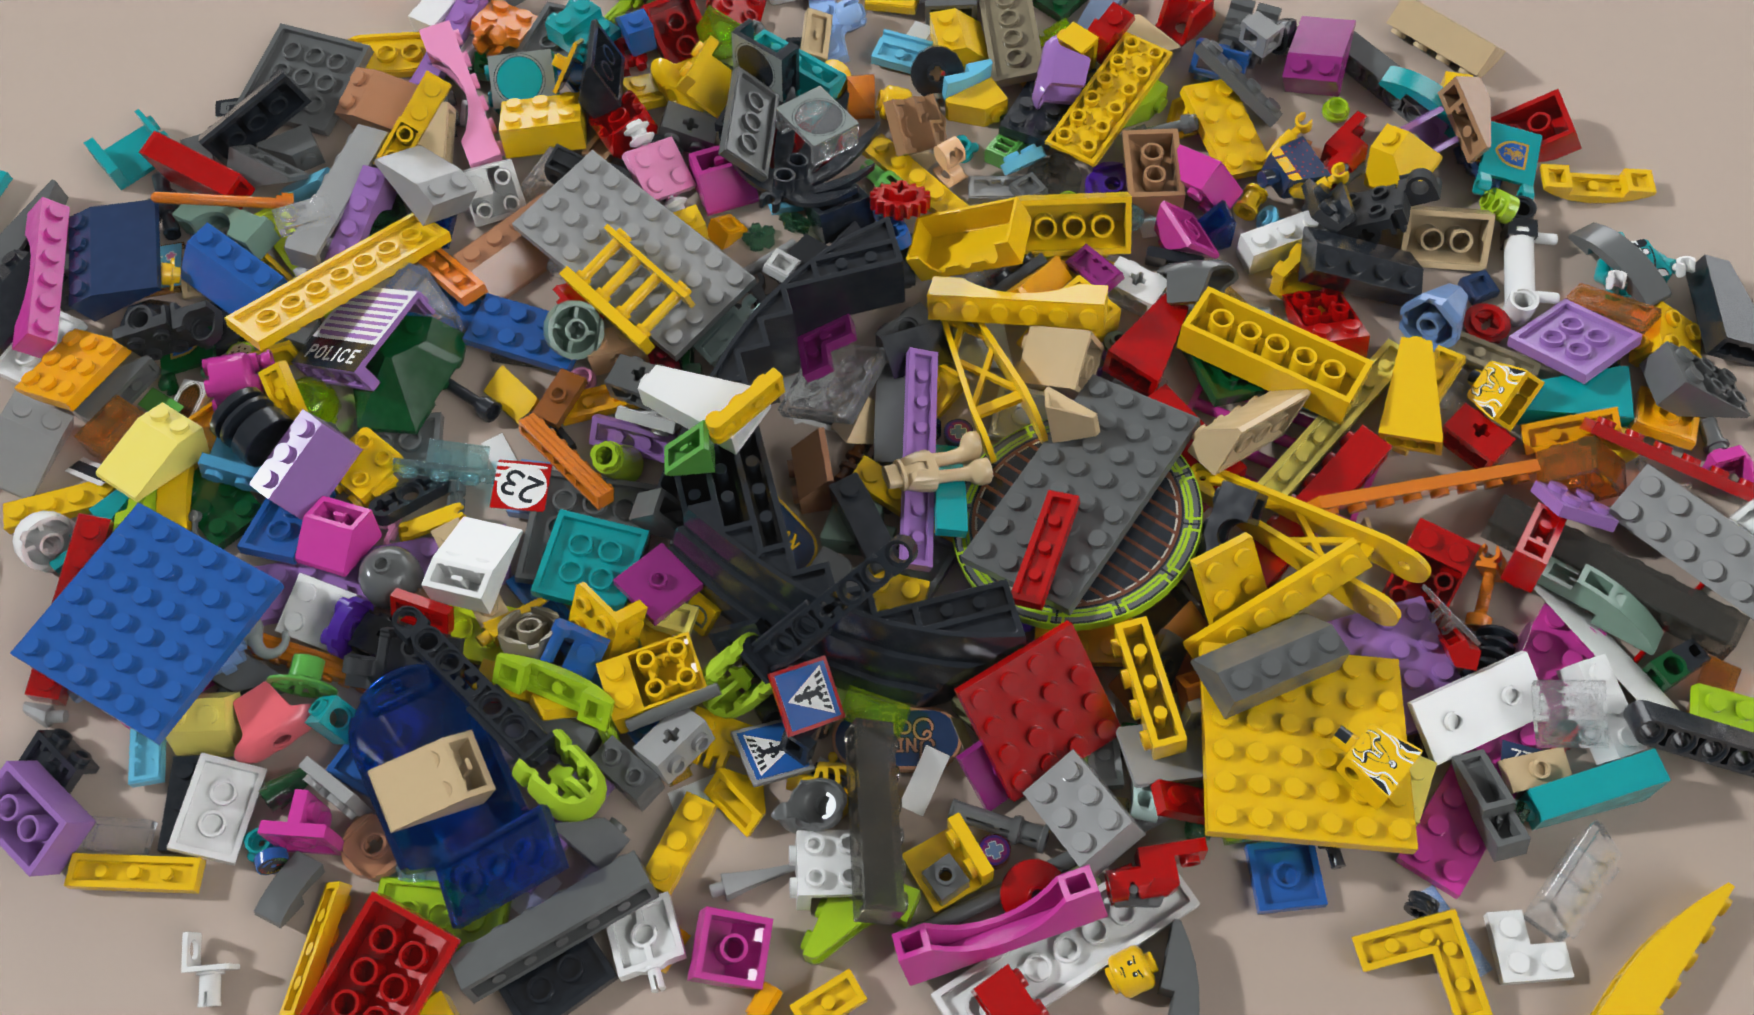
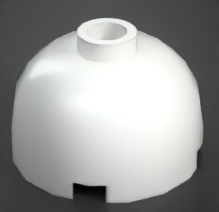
M43 510L32 513L21 520L15 528L12 540L14 552L25 565L34 570H41L45 573L55 572L49 562L68 549L71 540L69 535L73 533L76 523L55 511Z

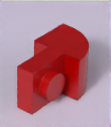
M1114 1L1099 20L1095 18L1088 28L1089 32L1099 37L1096 62L1099 64L1104 62L1123 34L1136 20L1134 14Z

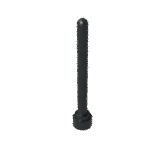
M449 378L450 384L446 389L472 405L478 417L490 423L499 416L502 409L500 402L492 397H479Z

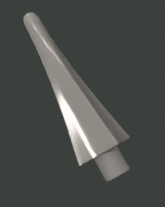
M787 864L752 871L720 874L721 882L709 885L711 896L716 898L725 895L728 902L768 881L794 872L795 866Z

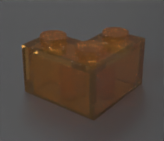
M1596 435L1584 436L1576 441L1562 445H1552L1548 449L1536 452V459L1538 458L1541 471L1536 472L1537 481L1549 484L1550 480L1565 485L1570 491H1576L1578 488L1592 493L1596 501L1621 496L1627 488L1625 461Z

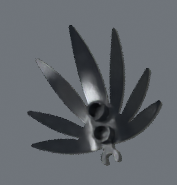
M794 87L790 88L785 103L796 98ZM846 92L838 101L846 111L849 93ZM834 105L813 133H828L836 129L842 121L840 109ZM781 114L775 139L774 169L769 167L768 179L761 183L733 163L731 164L747 183L762 192L759 198V208H763L766 204H772V213L775 214L780 211L781 202L807 208L828 206L856 194L859 191V185L848 189L845 188L857 183L874 171L875 163L852 174L826 182L845 170L865 151L880 130L881 122H877L865 134L816 171L829 155L839 134L815 146L807 140L798 153H793L796 128ZM719 128V139L721 142L722 129Z

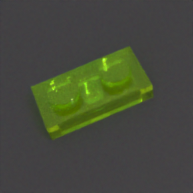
M850 685L842 704L846 716L842 718L843 720L900 739L911 712V706L852 685Z

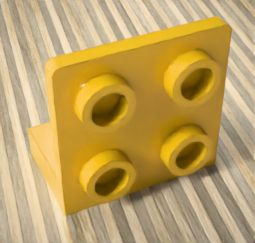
M959 812L947 818V829L902 854L905 864L934 913L942 911L989 884L994 879L993 867ZM950 853L968 877L970 883L969 888L944 906H941L922 880V871ZM944 871L939 875V878L943 881H949L952 875L950 872Z

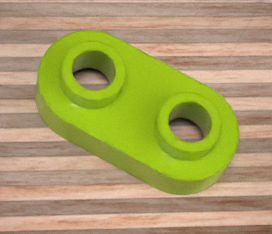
M1494 187L1481 196L1479 205L1481 206L1480 210H1488L1494 213L1496 221L1507 224L1516 215L1520 200L1518 197Z

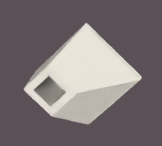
M512 159L463 170L464 174L477 189L469 206L476 227L504 220L526 205Z

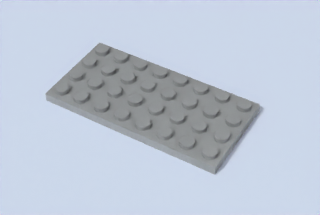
M593 150L512 223L518 233L562 269L568 266L575 273L578 270L582 271L612 240L603 228L607 223L614 230L621 228L632 239L630 243L675 283L681 280L692 291L689 296L696 304L692 309L680 300L650 332L652 335L649 337V340L676 362L757 284L756 278ZM621 247L590 279L592 282L589 285L594 290L598 287L602 288L632 256ZM640 265L610 296L611 300L609 303L614 308L618 305L622 306L651 276V273ZM660 282L630 314L631 318L629 321L634 326L638 323L642 324L672 291Z

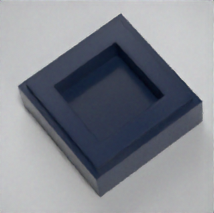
M1486 269L1462 277L1458 282V286H1461L1467 293L1468 301L1472 306L1498 297L1500 293L1499 288Z

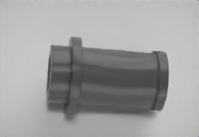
M1708 417L1699 421L1698 430L1705 444L1703 447L1705 454H1709L1718 448L1727 449L1730 443L1728 439L1723 437L1716 418Z

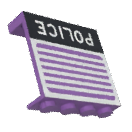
M372 287L370 290L364 291L350 299L347 303L333 309L291 362L311 381L374 391L381 382L365 367L408 312L433 315L436 311L428 304V298L419 291Z

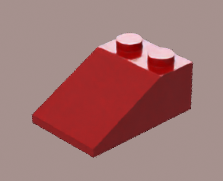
M656 0L641 6V9L644 8L653 25L657 44L656 50L661 58L667 59L672 63L677 64L694 57L691 55V52L699 41L704 43L710 37V33L695 0ZM715 49L712 55L721 61L717 49Z
M1559 88L1491 117L1493 122L1542 135L1538 163L1556 160L1582 149Z

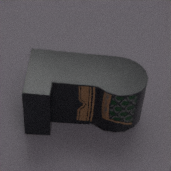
M833 722L789 738L786 730H784L779 748L800 764L806 766L813 758L817 740L824 739L829 735Z

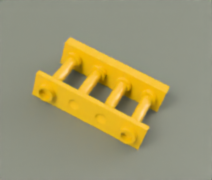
M607 223L603 228L612 240L582 271L578 270L575 273L566 266L559 275L581 297L648 355L655 348L649 340V337L652 335L650 332L680 300L692 309L696 305L689 296L692 291L681 280L675 283L630 243L632 239L621 228L614 230ZM622 247L632 257L602 288L598 287L594 290L589 285L592 282L590 279ZM642 265L651 273V276L622 306L618 305L614 308L609 303L611 300L610 296ZM662 282L672 292L642 324L638 323L634 326L629 321L631 318L630 314Z

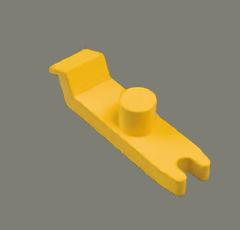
M460 502L400 523L398 530L400 542L413 540L431 533L430 531L457 517L461 521L466 515L463 512L458 513V511L464 509V505Z

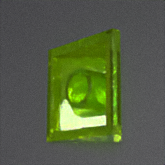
M709 5L696 26L699 40L704 43L710 35L719 41V44L712 55L718 60L733 58L731 32L741 24Z

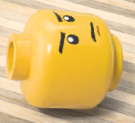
M1131 945L1111 955L1108 959V967L1104 968L1115 994L1122 993L1126 998H1132L1155 986L1156 979L1154 973L1158 972L1159 968L1151 951L1144 953L1138 945Z

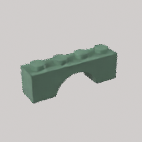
M181 204L172 213L173 217L187 234L193 236L208 222L221 232L228 231L226 236L260 260L281 239L274 230L275 225L270 219L265 216L259 217L254 215L247 209L241 210L228 206Z

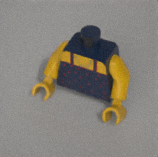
M1301 112L1296 116V126L1292 130L1288 128L1274 142L1266 154V161L1262 171L1257 174V182L1260 187L1272 186L1278 196L1283 199L1298 198L1305 200L1301 185L1309 178L1318 185L1323 183L1329 189L1332 188L1334 183L1339 184L1342 182L1346 184L1349 180L1348 171L1338 175L1346 169L1343 162L1333 165L1331 175L1303 136L1297 137L1299 133L1306 134L1312 129V119L1305 125L1300 124L1306 118L1305 112Z

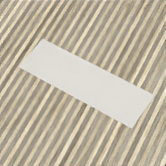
M1536 583L1534 590L1595 656L1606 654L1616 678L1637 701L1647 700L1679 710L1608 633L1605 636L1598 630H1602L1601 628L1590 623L1593 617L1585 608L1579 607L1577 604Z

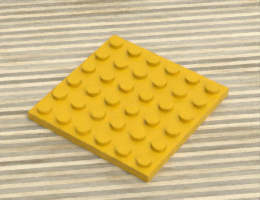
M1202 641L1199 646V656L1228 644ZM1349 655L1339 670L1227 719H1224L1200 679L1205 836L1414 854L1418 850L1410 770L1377 811L1337 772L1336 767L1346 756V753L1330 742L1341 725L1360 737L1370 724H1375L1407 741L1399 659Z

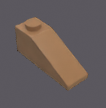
M1456 76L1438 92V95L1452 128L1460 140L1459 144L1467 162L1473 163L1491 148V100L1481 77Z

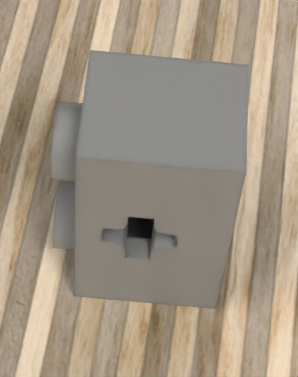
M688 708L663 718L633 749L640 760L669 785L716 738L707 722Z

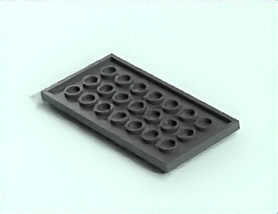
M1094 374L1074 401L1097 413L1100 433L1094 437L1058 443L1052 442L1050 433L1048 441L1043 442L961 555L964 564L998 581L1007 579L1009 586L1013 587L1048 490L1078 495L1080 505L1045 604L1069 616L1192 439L1194 432L1200 427V418Z

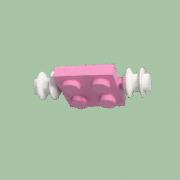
M641 119L634 120L626 126L627 130L624 132V135L632 137L633 140L629 145L636 149L624 152L622 155V159L634 183L658 202L666 199L667 202L664 206L672 213L684 209V203L687 201V198L677 195L694 189L696 183L673 137L650 143L655 134L654 132H647L646 128L649 122H642Z

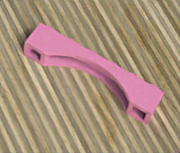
M449 20L420 29L419 33L432 66L451 77L466 95L468 120L461 143L470 167L473 168L502 161V157L505 156L502 141H495L493 134L498 133L493 118L487 119L485 115L489 108L484 95L478 96L476 90L481 87L476 74L469 73L468 67H471L472 64L467 51L461 52L459 46L464 43L459 30H453Z

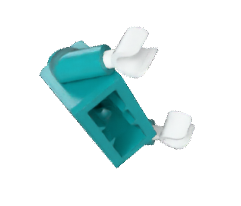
M1648 240L1631 241L1654 264L1666 283L1672 274H1676L1678 278L1686 275V272H1695L1696 259L1694 257L1668 258L1653 248ZM1600 258L1597 261L1593 278L1597 283L1605 286L1609 301L1632 297L1626 292L1628 286L1626 282L1627 273L1613 270Z

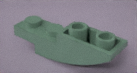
M1552 556L1550 557L1537 584L1594 613L1590 623L1605 632L1611 633L1650 655L1655 653L1664 631L1645 606L1629 591L1587 563L1579 571Z

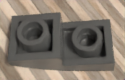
M296 851L276 874L254 909L255 915L282 928L304 905L302 897L304 893L325 873L323 864Z

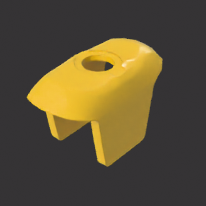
M661 57L654 59L651 63L652 79L666 101L668 102L669 100L704 113L703 108L675 89L682 77L679 75L680 70L687 61L691 62L693 57L677 64Z

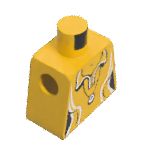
M1490 361L1483 371L1475 369L1469 374L1467 382L1472 387L1467 393V398L1490 419L1511 432L1545 382L1526 369Z
M1370 724L1360 737L1341 725L1330 740L1332 744L1346 753V756L1336 767L1337 772L1377 811L1390 797L1423 752L1420 748L1375 724Z

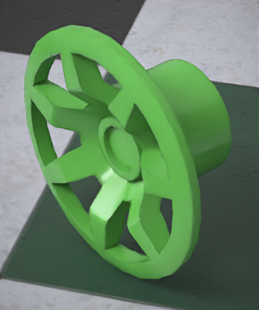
M294 654L288 675H270L266 679V682L273 688L295 696L318 699L322 696L338 695V690L335 687L321 681L326 661L309 654ZM303 689H308L309 693L302 691Z

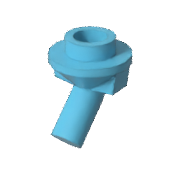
M1268 205L1258 213L1256 226L1259 228L1284 218L1279 217L1277 207Z

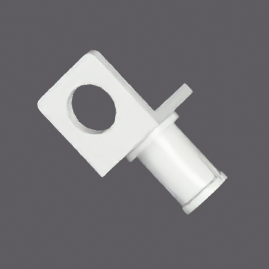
M183 932L181 973H196V976H199V1000L197 1007L221 1006V974H225L227 970H239L240 964L201 965L202 934L198 932ZM191 942L193 943V956H192V958H191V955H190V945H191Z

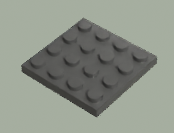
M280 23L235 106L282 68L312 101L284 125L296 128L307 123L312 133L329 137L339 118L334 112L350 81L352 73L356 67L366 68L374 51L370 45Z
M552 470L544 512L530 511L515 573V581L533 584L560 509L640 528L629 520L637 494L654 490L657 484L602 477L606 483H610L614 488V502L598 510L559 471ZM651 534L643 556H645L648 553Z

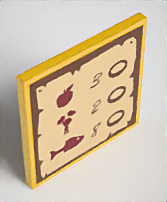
M580 38L573 43L568 57L559 53L555 54L552 65L562 71L552 91L553 93L557 94L564 88L584 43V39Z

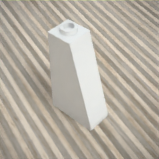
M655 365L651 372L645 374L640 380L638 391L643 405L690 429L702 420H705L708 413L721 411L735 395L742 394L751 385ZM771 404L726 442L717 445L737 454L768 413Z

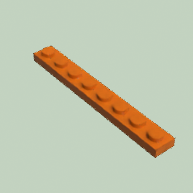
M1537 458L1323 495L1307 503L1336 515L1339 514V510L1345 509L1348 510V514L1367 510L1368 505L1375 504L1376 509L1386 508L1394 505L1396 500H1403L1404 504H1409L1422 500V496L1430 495L1431 499L1442 498L1450 495L1449 491L1457 490L1458 495L1477 490L1476 486L1484 485V489L1489 490L1503 486L1505 481H1510L1511 485H1517L1530 481L1529 475L1541 471Z

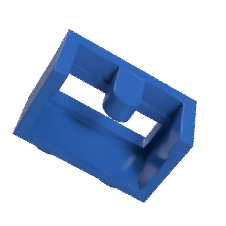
M1199 38V39L1196 41V46H1195V48H1196L1205 38ZM1219 44L1223 49L1222 53L1229 60H1235L1241 66V72L1245 75L1252 51L1246 50L1241 52L1230 49L1231 46ZM1195 52L1193 53L1188 72L1194 73V79L1208 82L1209 78L1221 79L1213 70L1198 67L1197 64L1200 57Z

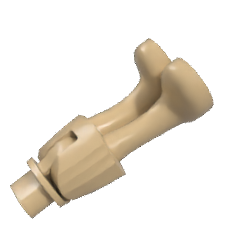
M969 431L962 436L960 445L956 449L939 453H931L929 450L913 452L901 459L894 460L891 465L882 466V475L888 489L900 487L902 491H907L908 489L909 491L935 492L939 484L947 482L967 481L980 486L989 484L993 478V470L988 458H980L982 452L980 435L977 431ZM953 464H969L954 469L939 470L938 468Z

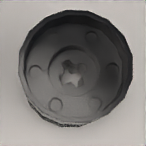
M246 387L228 396L218 406L212 415L210 429L226 446L232 448V452L245 464L260 467L294 421L279 407L274 406V402L266 397L257 387Z

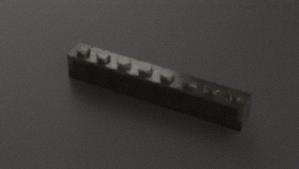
M1504 494L1480 537L1513 553L1534 508L1526 505L1519 499ZM1567 525L1564 526L1551 555L1579 571L1587 563L1603 572L1642 603L1656 619L1662 630L1683 641L1694 638L1707 653L1722 661L1736 648L1750 620L1749 616L1741 613L1735 607L1725 605L1709 597L1705 592L1693 589L1677 581L1673 576L1663 574L1647 566L1641 560L1631 558L1615 550L1611 545L1601 543L1585 535L1581 530Z

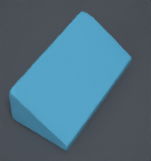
M325 167L309 175V178L306 180L296 181L283 187L278 195H281V192L293 193L294 207L298 206L299 202L311 200V197L317 193L322 185L323 177L329 173L330 168Z

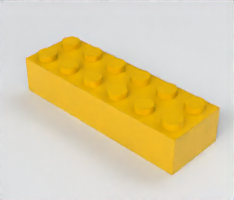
M1209 286L1182 324L1176 348L1267 391L1308 389L1311 394L1302 407L1340 425L1364 386L1374 363L1370 359Z

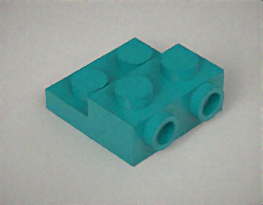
M569 0L564 10L558 14L555 12L551 13L545 22L548 39L568 53L575 41L580 38L584 39L577 57L581 62H583L584 50L592 20L596 19L613 42L622 35L621 28L604 18L601 8L590 0Z

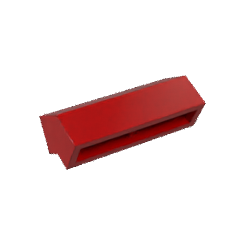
M1452 622L1439 627L1440 634L1437 636L1447 657L1454 666L1477 671L1481 650L1466 633L1459 632Z

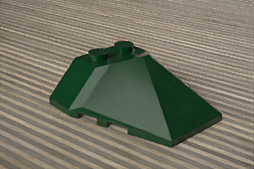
M405 315L365 366L381 383L374 391L353 388L358 429L368 427L373 432L418 434L436 406L435 400L440 392L446 390L450 384L449 378L455 369H459L464 362L467 345L462 338L465 333L434 317Z

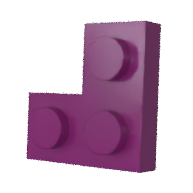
M849 314L797 337L802 375L805 380L810 383L834 372L831 352L857 341L854 321Z

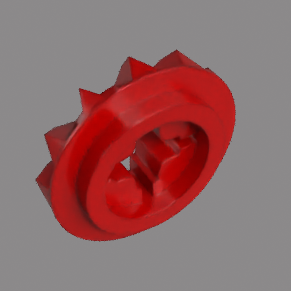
M1480 303L1471 306L1466 311L1463 326L1466 333L1488 342L1499 344L1504 338H1507L1511 330V321L1507 313L1500 307L1493 304ZM1491 319L1490 327L1484 330L1481 329L1482 324Z

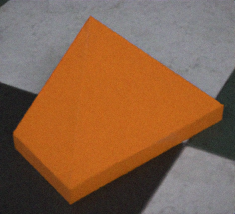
M875 74L847 76V90L849 93L848 113L854 119H875Z

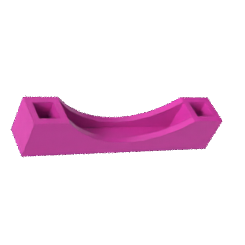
M41 197L27 213L25 236L30 245V272L25 297L14 328L12 350L41 359L57 343L70 214L69 206L45 197Z
M1086 865L1056 876L1046 888L1031 900L997 917L959 925L922 923L894 933L892 938L898 962L909 985L913 986L1106 918L1108 915L1090 865Z

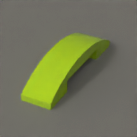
M499 653L496 656L491 683L498 684L500 687L518 695L528 690L577 711V720L605 732L609 729L615 701L596 684L570 670L535 658L508 653Z

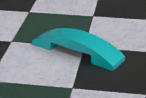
M1390 66L1378 83L1397 99L1401 100L1405 94H1408L1429 111L1443 106L1438 92L1443 87L1415 71ZM1444 109L1443 112L1436 116L1448 124L1444 134L1452 138L1456 134Z

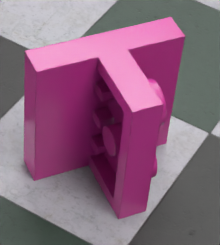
M295 789L287 822L260 821L258 834L274 846L286 848L288 852L299 851L301 853L341 856V851L343 852V838L330 828L332 822L331 809L309 790Z

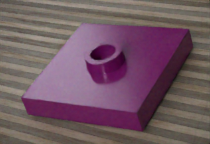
M663 543L659 544L613 579L614 585L631 603L640 599L648 607L645 617L654 626L703 589V583Z
M980 740L956 756L984 809L992 811L1009 799Z

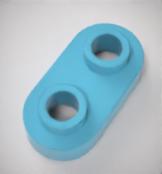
M1032 144L1022 149L1020 155L1018 151H1015L1003 158L1005 163L1000 166L1004 175L1007 176L1045 158L1047 155L1043 147H1036L1035 144Z

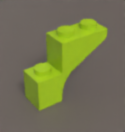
M882 875L879 883L873 882L866 898V902L870 903L869 906L849 897L822 898L815 912V917L818 918L814 930H807L801 944V949L804 950L805 962L812 965L821 964L869 926L892 924L902 928L909 927L921 899L920 890Z

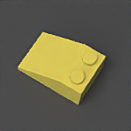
M162 402L137 418L95 473L97 477L135 502H138L197 463L202 452L210 454L203 427Z

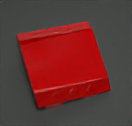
M631 90L622 94L620 108L596 119H593L592 116L588 118V122L612 156L622 159L624 152L636 149L629 145L633 140L632 137L624 135V132L627 130L626 126L630 122L641 119L642 122H649L646 128L647 132L657 134L658 125Z

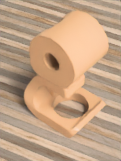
M956 136L934 147L935 158L940 164L933 169V174L937 180L949 189L969 177L959 165V163L966 160V152L963 144ZM945 170L949 174L950 179L944 178L941 173Z

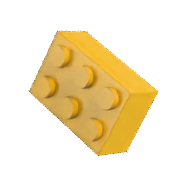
M564 92L560 95L552 96L538 95L528 99L512 98L501 103L499 134L506 159L552 153L556 144L571 151L587 149L588 119L586 111L581 108L578 101L580 92Z

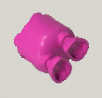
M270 349L259 355L256 352L248 354L239 352L202 359L205 376H209V380H204V387L207 397H214V400H212L214 412L228 396L237 390L246 387H257L264 393L265 388L258 372L275 363Z

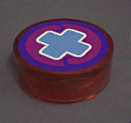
M989 834L983 837L979 842V846L993 869L998 870L1006 866L1011 857L1009 841L999 834Z

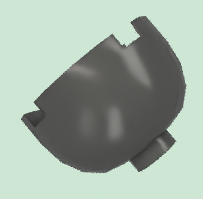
M382 546L370 552L360 565L358 581L363 594L374 606L383 609H391L390 595L396 588L415 593L418 588L422 589L421 584L424 579V572L419 561L407 549L398 546Z

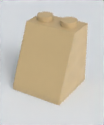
M1030 326L1029 333H1026L1022 340L1023 354L1021 361L1016 363L1015 369L1027 388L1044 391L1049 386L1066 397L1075 400L1091 376L1097 374L1104 345L1091 331Z

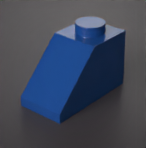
M644 8L615 17V22L621 28V34L633 57L657 49L653 25Z

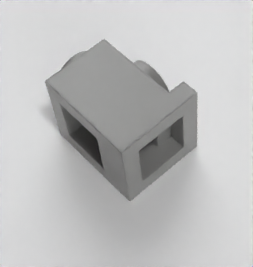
M1256 11L1252 15H1247L1241 22L1238 41L1259 57L1264 58L1281 45L1285 25L1283 23L1276 25L1270 18Z

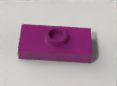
M1085 244L1065 261L1068 268L1077 276L1081 275L1092 285L1108 286V292L1125 279L1123 272L1088 244Z

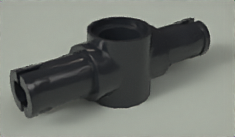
M160 172L152 175L154 192L177 193L176 190L171 189L170 182ZM159 203V222L162 224L163 234L168 240L173 241L181 237L179 223L172 215L181 204Z

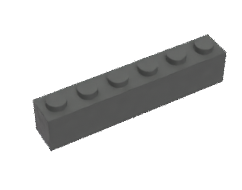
M633 850L628 854L617 857L611 864L597 872L587 874L576 884L567 889L557 891L546 901L524 910L521 915L511 921L494 927L490 933L476 941L461 946L450 961L461 991L475 1004L658 898L659 895L636 852Z

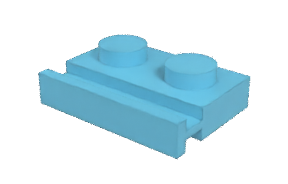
M884 29L882 38L880 37L871 55V64L910 74L911 65L917 53L929 46H933V41Z

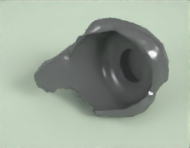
M826 778L800 780L788 802H782L775 807L771 817L776 821L779 820L786 830L796 834L797 830L825 831L836 826L842 819L843 810L847 804V794L843 787L835 780Z

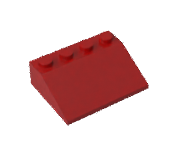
M372 891L300 1015H420L462 940L393 898Z

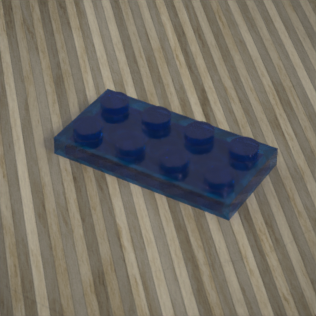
M544 804L538 805L434 865L453 929L464 928L570 868L551 811Z

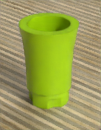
M604 441L600 444H595L590 452L593 466L608 478L636 481L642 474L644 467L643 457L639 450L631 445H620L613 441Z

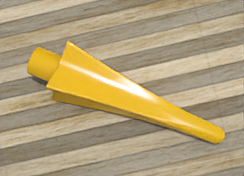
M537 598L517 609L483 622L485 631L475 637L481 647H484L493 641L498 648L500 644L497 627L503 617L519 609L521 614L531 612L530 607H542L549 600Z

